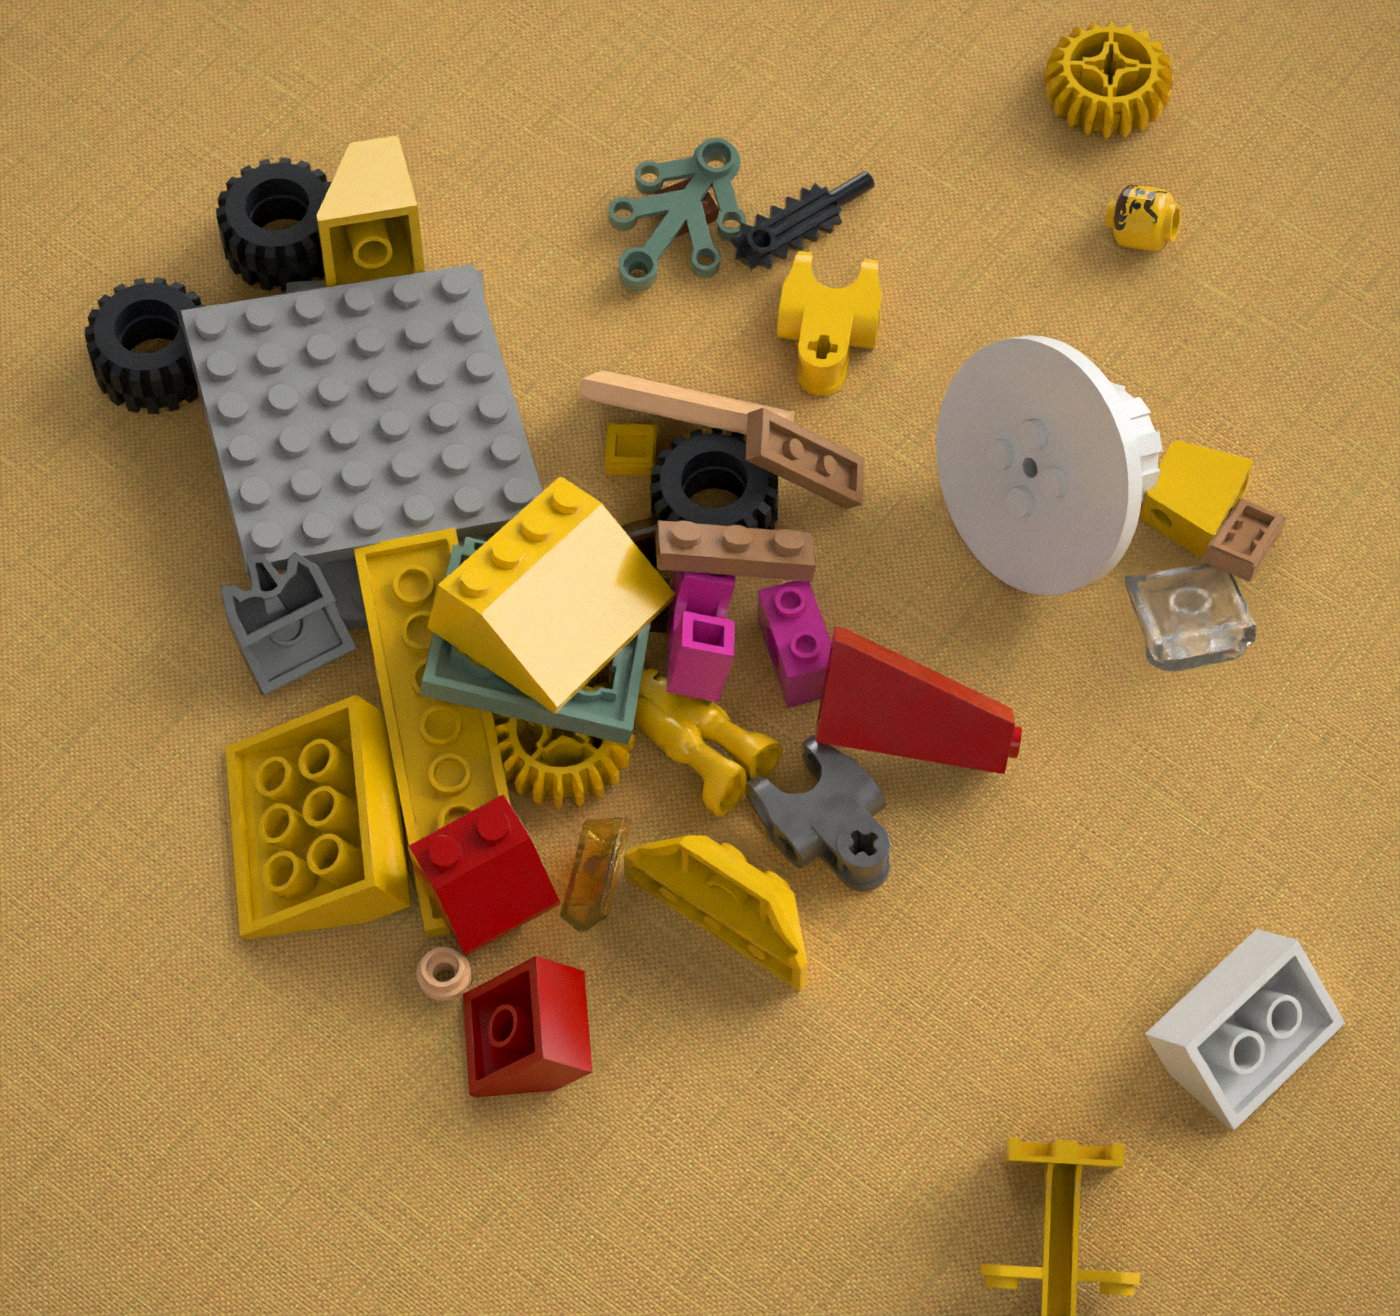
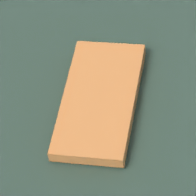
M604 370L582 378L579 396H582L581 399L746 435L748 412L765 408L793 422L795 414L793 411Z

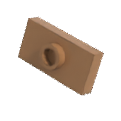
M1239 499L1208 545L1202 562L1250 582L1282 533L1287 518L1247 500Z

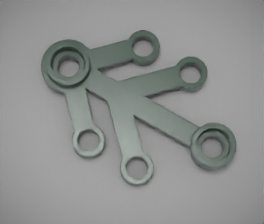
M711 138L696 148L693 157L662 163L654 161L640 163L635 170V186L643 194L651 195L661 190L665 181L685 178L692 179L683 190L637 199L619 197L611 202L609 206V222L612 227L620 231L632 229L638 219L666 214L643 247L630 248L621 255L619 259V279L626 288L634 291H643L650 288L656 282L658 261L685 223L687 224L693 248L691 254L692 271L702 278L712 277L719 271L720 253L712 245L701 201L712 187L720 210L717 217L718 235L726 241L739 235L740 225L735 229H729L723 225L727 220H735L739 224H746L745 214L738 209L731 182L739 172L740 156L730 142L722 138ZM717 160L722 162L724 166L714 168L708 166V163ZM647 173H652L658 177L653 182H646L641 179ZM625 209L630 211L632 215L628 218H619L615 213L618 210ZM702 256H708L714 262L704 266L698 263L697 260ZM641 269L647 275L636 278L630 276V272Z

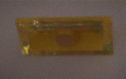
M629 817L586 820L583 823L559 915L578 932L587 931L608 917L632 823Z

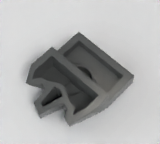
M296 552L288 558L286 572L281 575L277 573L265 554L246 555L252 581L250 590L243 592L235 584L221 586L226 615L233 638L262 696L357 648L334 604L336 599L319 566Z

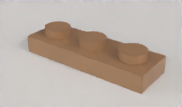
M765 408L748 412L746 461L846 509L863 505L864 457Z
M658 520L655 542L657 569L813 582L816 562L812 533L797 532L791 529L746 528L741 525L697 524L690 521L672 522Z

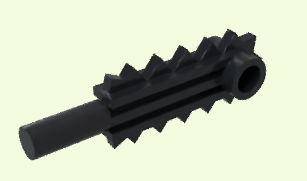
M863 171L831 191L826 186L821 189L814 183L810 190L801 188L800 201L787 196L785 198V210L772 205L770 207V218L756 214L754 227L741 223L739 235L729 240L736 248L734 260H739L742 264L748 266L750 271L759 265L771 269L773 256L786 260L788 247L801 251L803 238L816 242L818 229L831 233L833 225H840L842 223L839 213L842 211L841 207L873 189V178L868 172Z

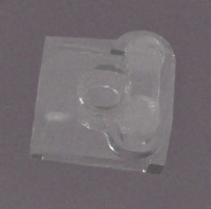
M1203 563L1135 577L1132 575L1125 576V587L1146 640V658L1149 663L1158 669L1179 671L1231 661L1242 656L1246 652L1247 647L1256 641L1255 621L1233 575L1226 571Z

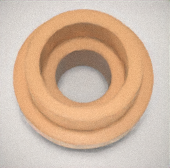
M449 947L432 949L422 957L417 966L416 976L418 985L422 992L432 999L440 1001L454 999L464 993L470 984V964L467 958L458 950ZM442 970H448L454 974L451 980L445 982L437 981L435 976Z

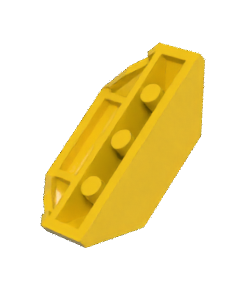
M681 836L632 846L625 852L623 856L625 878L797 991H802L807 981L806 953L794 892L791 891L790 886L783 878L771 871L761 872L747 863L745 856L737 848L728 843H721L719 845L707 836Z

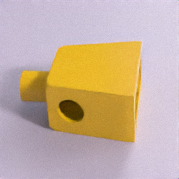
M1179 440L1174 441L1168 448L1161 463L1158 464V469L1161 470L1155 488L1147 490L1144 494L1145 501L1142 502L1140 518L1150 527L1203 559L1208 545L1238 500L1244 496L1248 488L1254 461Z

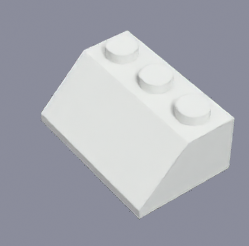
M1256 929L1150 1028L1145 1035L1169 1075L1227 1128L1235 1130L1332 1037L1345 1022L1298 940Z

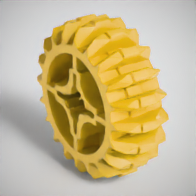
M1110 19L1106 27H1099L1092 20L1089 26H1087V31L1074 26L1070 37L1060 36L1056 49H1051V54L1048 56L1047 69H1045L1044 73L1048 104L1054 105L1056 118L1067 117L1069 129L1079 125L1084 126L1087 137L1096 130L1101 131L1105 140H1107L1112 132L1118 131L1126 139L1131 131V127L1143 133L1148 126V121L1157 123L1162 110L1166 109L1170 102L1174 82L1170 55L1163 53L1161 41H1150L1148 29L1139 33L1133 32L1131 22L1124 28L1115 27L1112 19ZM1106 73L1109 74V83H1111L1112 85L1108 84V75H1106Z
M591 679L581 690L592 692L601 687L608 689L610 687L604 682L592 688ZM496 714L497 726H495L498 744L495 746H499L506 782L514 781L515 791L519 796L533 790V801L538 806L547 796L554 798V805L559 810L564 804V798L574 797V802L581 807L585 802L584 794L587 792L601 800L604 794L603 783L617 787V783L620 781L619 770H627L630 765V754L628 752H631L634 748L633 734H631L628 745L604 739L600 748L596 749L591 745V738L588 735ZM528 729L535 733V739L538 741L536 743V751L531 757L521 746V740Z

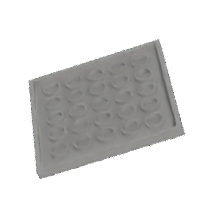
M474 264L181 310V325L246 577L250 576L246 555L265 554L275 570L281 571L286 570L288 558L294 552L314 564L354 558V549L380 543L381 541L456 528L458 539L495 533L543 492Z

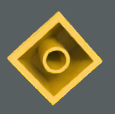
M399 135L352 142L345 152L317 213L327 287L425 272L418 206Z

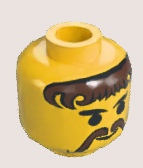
M1128 185L1121 191L1117 200L1111 199L1109 201L1105 218L1106 227L1113 229L1115 241L1119 246L1159 252L1168 242H1174L1177 238L1181 222V206L1178 203H1174L1172 194L1167 190Z

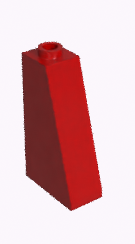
M834 626L816 722V742L1005 774L1008 757L1017 759L1022 738V727L1015 726L1011 707L846 628Z

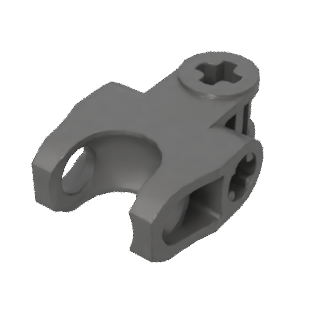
M812 735L802 743L804 748L802 758L808 770L818 781V784L812 790L803 794L785 793L775 787L766 777L756 775L746 783L747 799L766 828L771 842L795 867L802 869L819 856L841 879L843 884L850 889L860 892L872 891L880 887L887 880L890 871V837L885 828L873 818V816L885 808V799L876 783L854 759L841 753L830 744L816 742V735Z

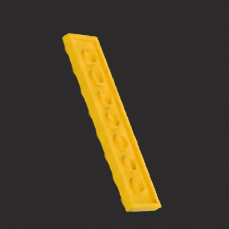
M456 528L381 541L380 543L354 549L409 845L502 794L505 795L510 803L499 746H495L498 744L492 712L419 695L433 631L428 629L427 625L437 586L446 577L453 544L459 546ZM458 649L457 653L465 654L464 652ZM468 656L474 664L483 666L482 664ZM414 871L426 938L450 934L449 928Z

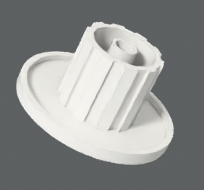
M1027 335L997 341L978 350L966 360L953 377L941 405L936 434L937 468L942 493L949 514L963 541L980 563L994 576L1018 590L1043 596L1060 595L1085 588L1105 577L1117 565L1129 547L1135 533L1141 502L1145 501L1143 495L1147 490L1155 488L1161 470L1158 469L1159 452L1163 450L1160 432L1155 431L1149 417L1151 411L1140 397L1133 398L1125 392V386L1109 382L1102 371L1091 360L1068 344L1044 336Z

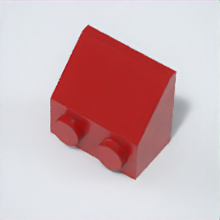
M504 794L408 845L415 873L465 957L560 905V900L531 837Z
M534 956L463 994L470 1096L478 1098L556 1091L593 1072L584 970Z

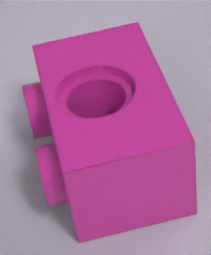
M795 580L758 590V624L787 707L790 708L820 700L831 641L810 582Z

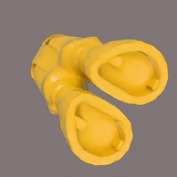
M654 667L647 670L643 668L634 723L652 742L664 750L668 757L679 763H686L698 772L704 780L702 791L703 804L715 816H725L741 800L746 789L747 778L751 780L756 775L767 778L775 770L783 754L782 744L768 734L747 731L730 722L727 713L719 705L710 703L705 699L691 698L667 692V677L660 675V671ZM613 676L607 682L608 687H611ZM704 740L719 744L732 756L734 761L713 750L705 744Z

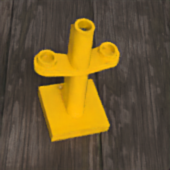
M1009 1137L1004 1140L1003 1163L1044 1166L1042 1267L979 1264V1275L985 1276L984 1287L1019 1289V1278L1041 1279L1040 1316H1076L1077 1281L1100 1282L1099 1294L1134 1296V1284L1140 1285V1273L1078 1269L1082 1168L1115 1170L1124 1167L1125 1144L1112 1143L1107 1146L1078 1145V1141L1054 1140L1050 1143L1023 1142L1021 1138Z

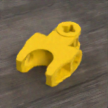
M798 251L790 273L783 282L777 321V338L799 340L797 378L802 389L816 396H829L838 392L844 386L851 346L876 349L882 298L878 277V260L864 259L859 276L851 285L843 288H830L817 282L812 275L813 253Z

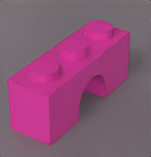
M676 571L671 585L675 596L670 603L667 692L691 698L719 701L734 658L735 621L726 619L735 588L734 575Z

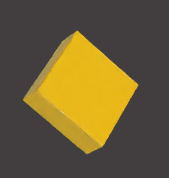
M607 423L605 475L651 476L652 468L656 466L658 425Z

